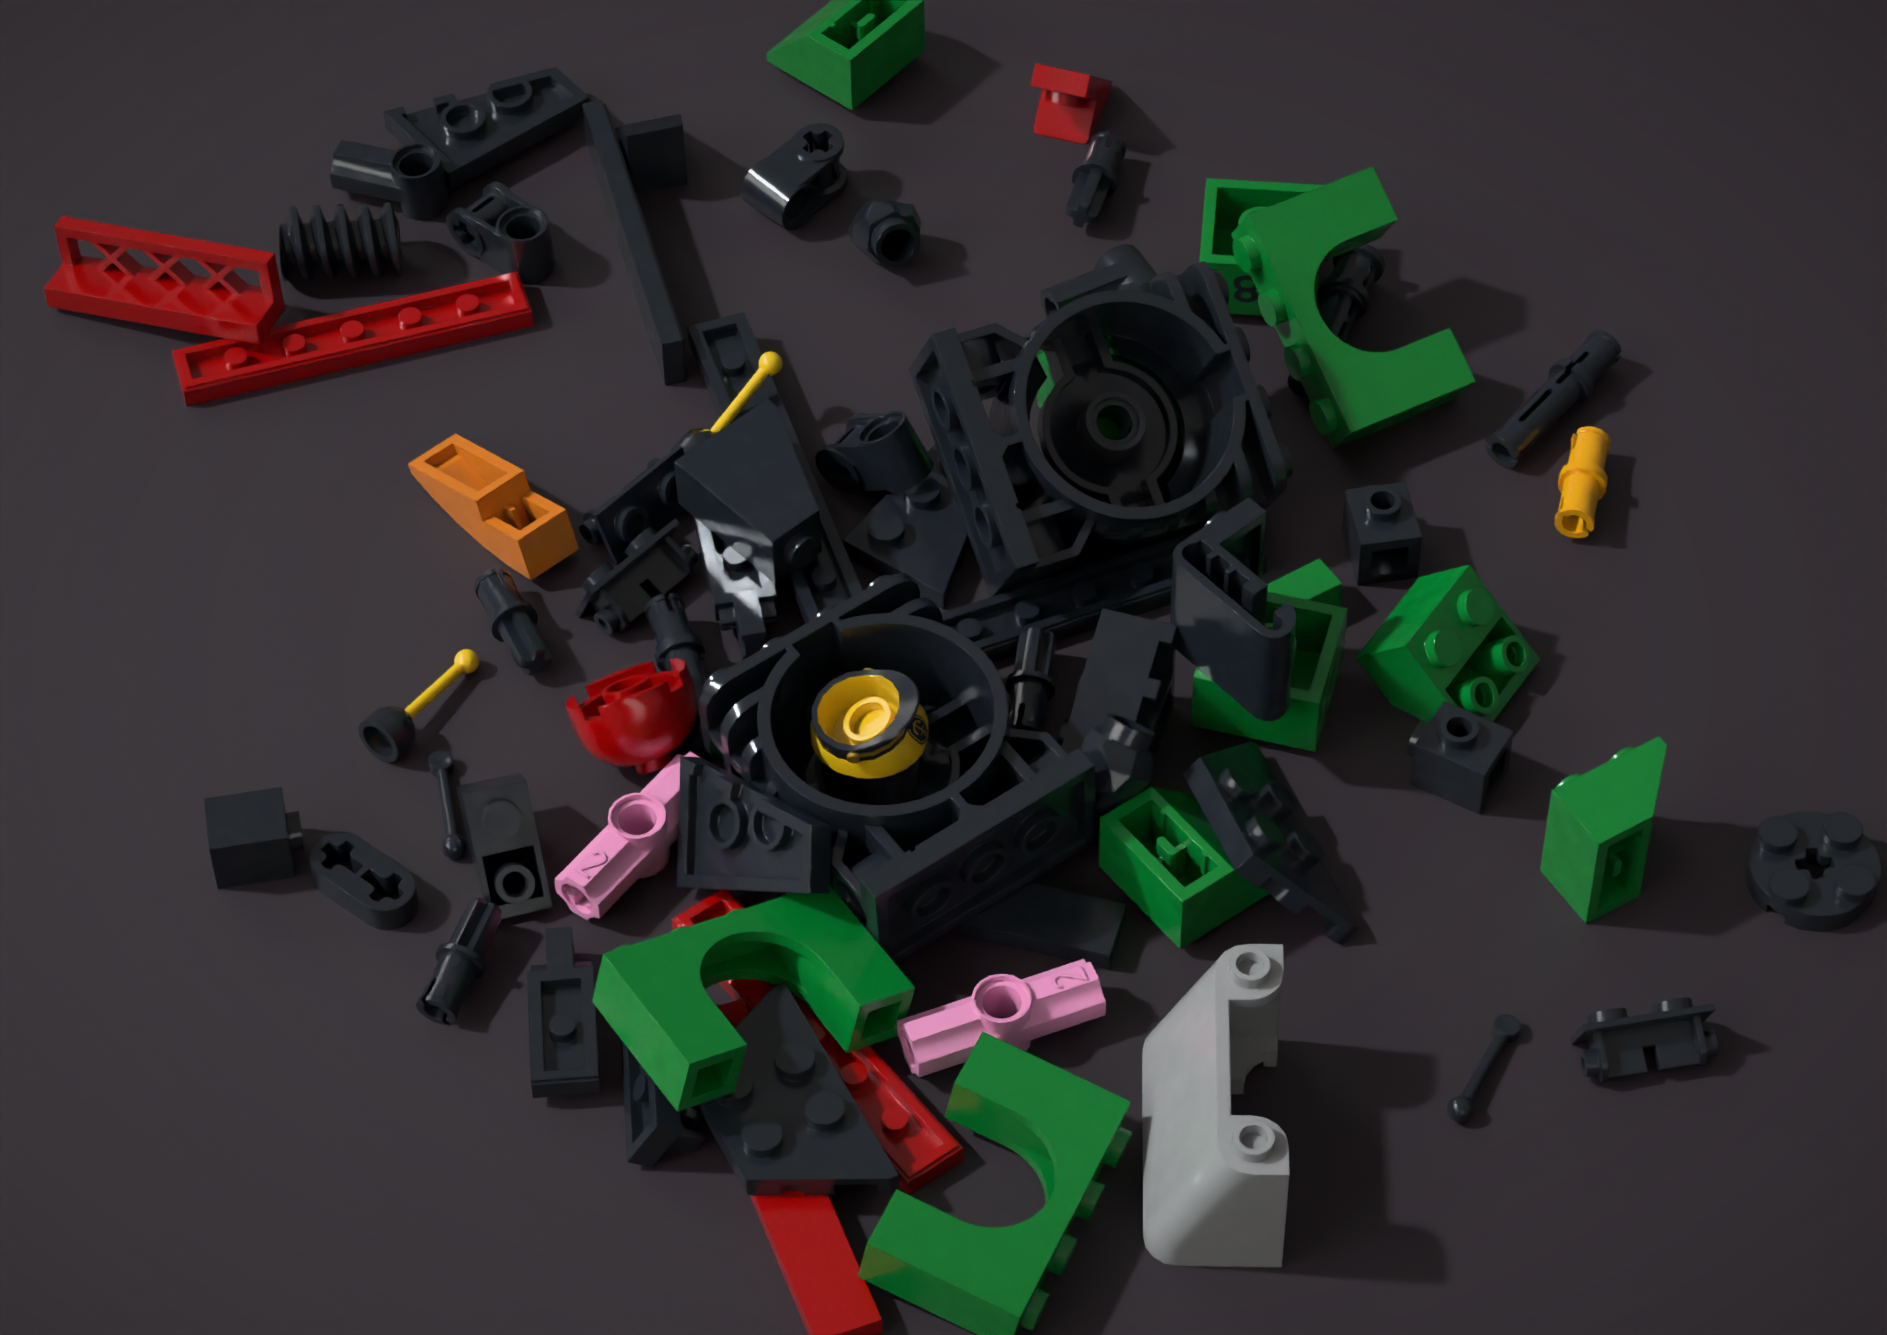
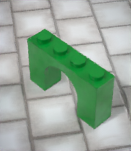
M1373 166L1249 214L1231 234L1235 259L1239 267L1245 273L1250 274L1259 293L1258 305L1260 312L1269 326H1275L1285 347L1284 361L1286 367L1295 380L1301 381L1310 400L1309 411L1312 422L1320 434L1327 436L1332 449L1457 399L1476 382L1450 328L1392 351L1367 352L1341 341L1329 330L1319 314L1315 301L1314 284L1320 263L1380 239L1398 221Z
M829 885V893L788 892L779 898L745 909H735L726 915L689 927H678L667 934L632 945H622L613 951L604 953L592 1002L675 1110L679 1112L734 1093L747 1048V1043L709 997L705 990L706 988L719 982L734 979L759 980L774 985L785 982L789 991L799 997L813 1011L846 1053H850L898 1036L897 1021L907 1018L915 987Z
M982 1031L954 1082L944 1117L1006 1146L1025 1159L1041 1181L1045 1194V1206L1034 1216L1021 1223L1006 1227H983L957 1219L896 1189L867 1242L858 1277L976 1335H1017L1020 1327L1033 1331L1050 1296L1049 1292L1041 1289L1044 1280L1049 1272L1060 1277L1063 1274L1078 1242V1238L1069 1234L1076 1218L1086 1222L1090 1221L1106 1186L1096 1181L1104 1164L1113 1169L1117 1168L1133 1132L1122 1127L1131 1101Z

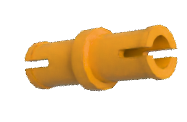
M1581 427L1577 430L1576 434L1573 433L1568 463L1563 466L1559 473L1558 489L1561 492L1558 512L1555 515L1554 525L1557 531L1569 538H1584L1589 535V531L1592 532L1594 530L1597 503L1606 493L1608 476L1604 468L1611 440L1606 432L1597 427Z

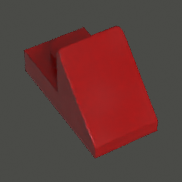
M1035 63L1030 86L1041 88L1042 91L1034 124V133L1073 143L1086 144L1092 135L1109 96L1112 81Z

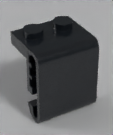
M1248 497L1229 511H1221L1215 514L1202 529L1175 547L1173 551L1170 624L1177 625L1176 650L1255 718L1262 721H1275L1284 716L1290 706L1296 613L1292 605L1287 602L1274 611L1273 630L1265 627L1268 585L1262 580L1266 511Z

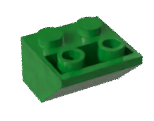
M831 0L766 53L767 62L853 111L925 51L924 0Z
M1470 564L1419 577L1356 656L1357 661L1392 706L1427 722L1431 721L1444 701L1493 722L1540 661V658Z
M1660 736L1636 748L1633 746L1626 747L1617 752L1608 762L1584 774L1576 773L1562 780L1555 789L1551 790L1540 871L1585 924L1638 898L1640 895L1667 744Z
M1151 786L1100 817L1099 867L1180 950L1270 894L1268 891L1258 888L1234 870L1194 794Z

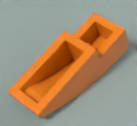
M455 433L408 463L410 472L416 480L467 533L502 562L526 578L533 580L579 550L565 508L531 491L523 469Z

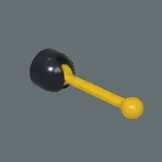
M772 351L762 354L758 363L759 369L710 430L703 428L689 430L681 436L670 452L677 446H681L686 454L731 424L766 378L780 372L783 365L780 355Z
M471 649L459 651L455 656L454 665L405 709L387 706L373 711L358 727L359 736L365 747L382 761L394 762L415 739V724L412 719L463 673H473L478 668L479 657L477 653Z

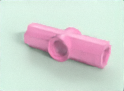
M689 752L687 755L677 754L640 793L624 795L613 803L608 813V825L555 878L556 893L564 899L572 912L587 921L592 917L600 919L639 878L654 876L665 868L669 862L670 846L678 839L680 756H699L692 752Z
M1084 959L1024 979L1008 974L990 975L975 986L970 997L898 1020L897 1032L905 1060L912 1074L916 1073L919 1078L966 1062L982 1031L1026 1052L1033 1039L1106 1015V1000L1101 989L1100 979L1091 961L1086 962Z

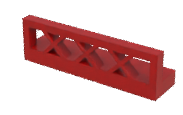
M61 216L54 225L62 265L44 287L48 307L258 345L262 343L285 310L276 257L273 252ZM77 239L89 241L106 257L99 259L82 256ZM130 248L143 251L158 267L142 266L126 250ZM181 258L196 260L211 276L209 278L196 276L179 260ZM239 267L258 271L261 287L248 285L232 269Z

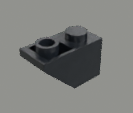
M515 773L456 786L469 850L482 899L495 903L500 907L502 912L500 919L553 908L527 780L521 773Z

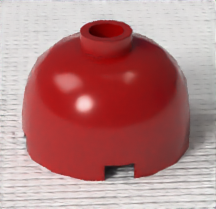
M678 658L669 659L673 671L658 673L653 661L638 664L612 673L585 686L589 699L578 704L573 695L568 698L565 708L582 746L597 760L615 767L635 765L638 774L650 773L666 767L673 759L671 752L682 746L695 728L698 703L694 683L686 661Z

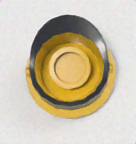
M865 668L860 671L847 672L831 680L818 693L812 706L810 731L811 745L825 765L837 773L851 777L876 779L902 772L914 764L922 755L929 738L928 718L925 710L920 705L918 687L909 676L898 671Z

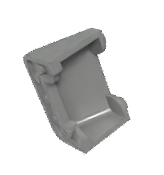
M1244 944L1234 946L1225 951L1145 1039L1142 1054L1143 1240L1145 1248L1149 1253L1164 1264L1175 1266L1282 1268L1289 1187V1145L1287 1137L1278 1124L1267 1118L1253 1115H1231V1094H1244L1246 1076L1254 1066L1263 1062V1067H1277L1280 994L1284 977L1283 944Z

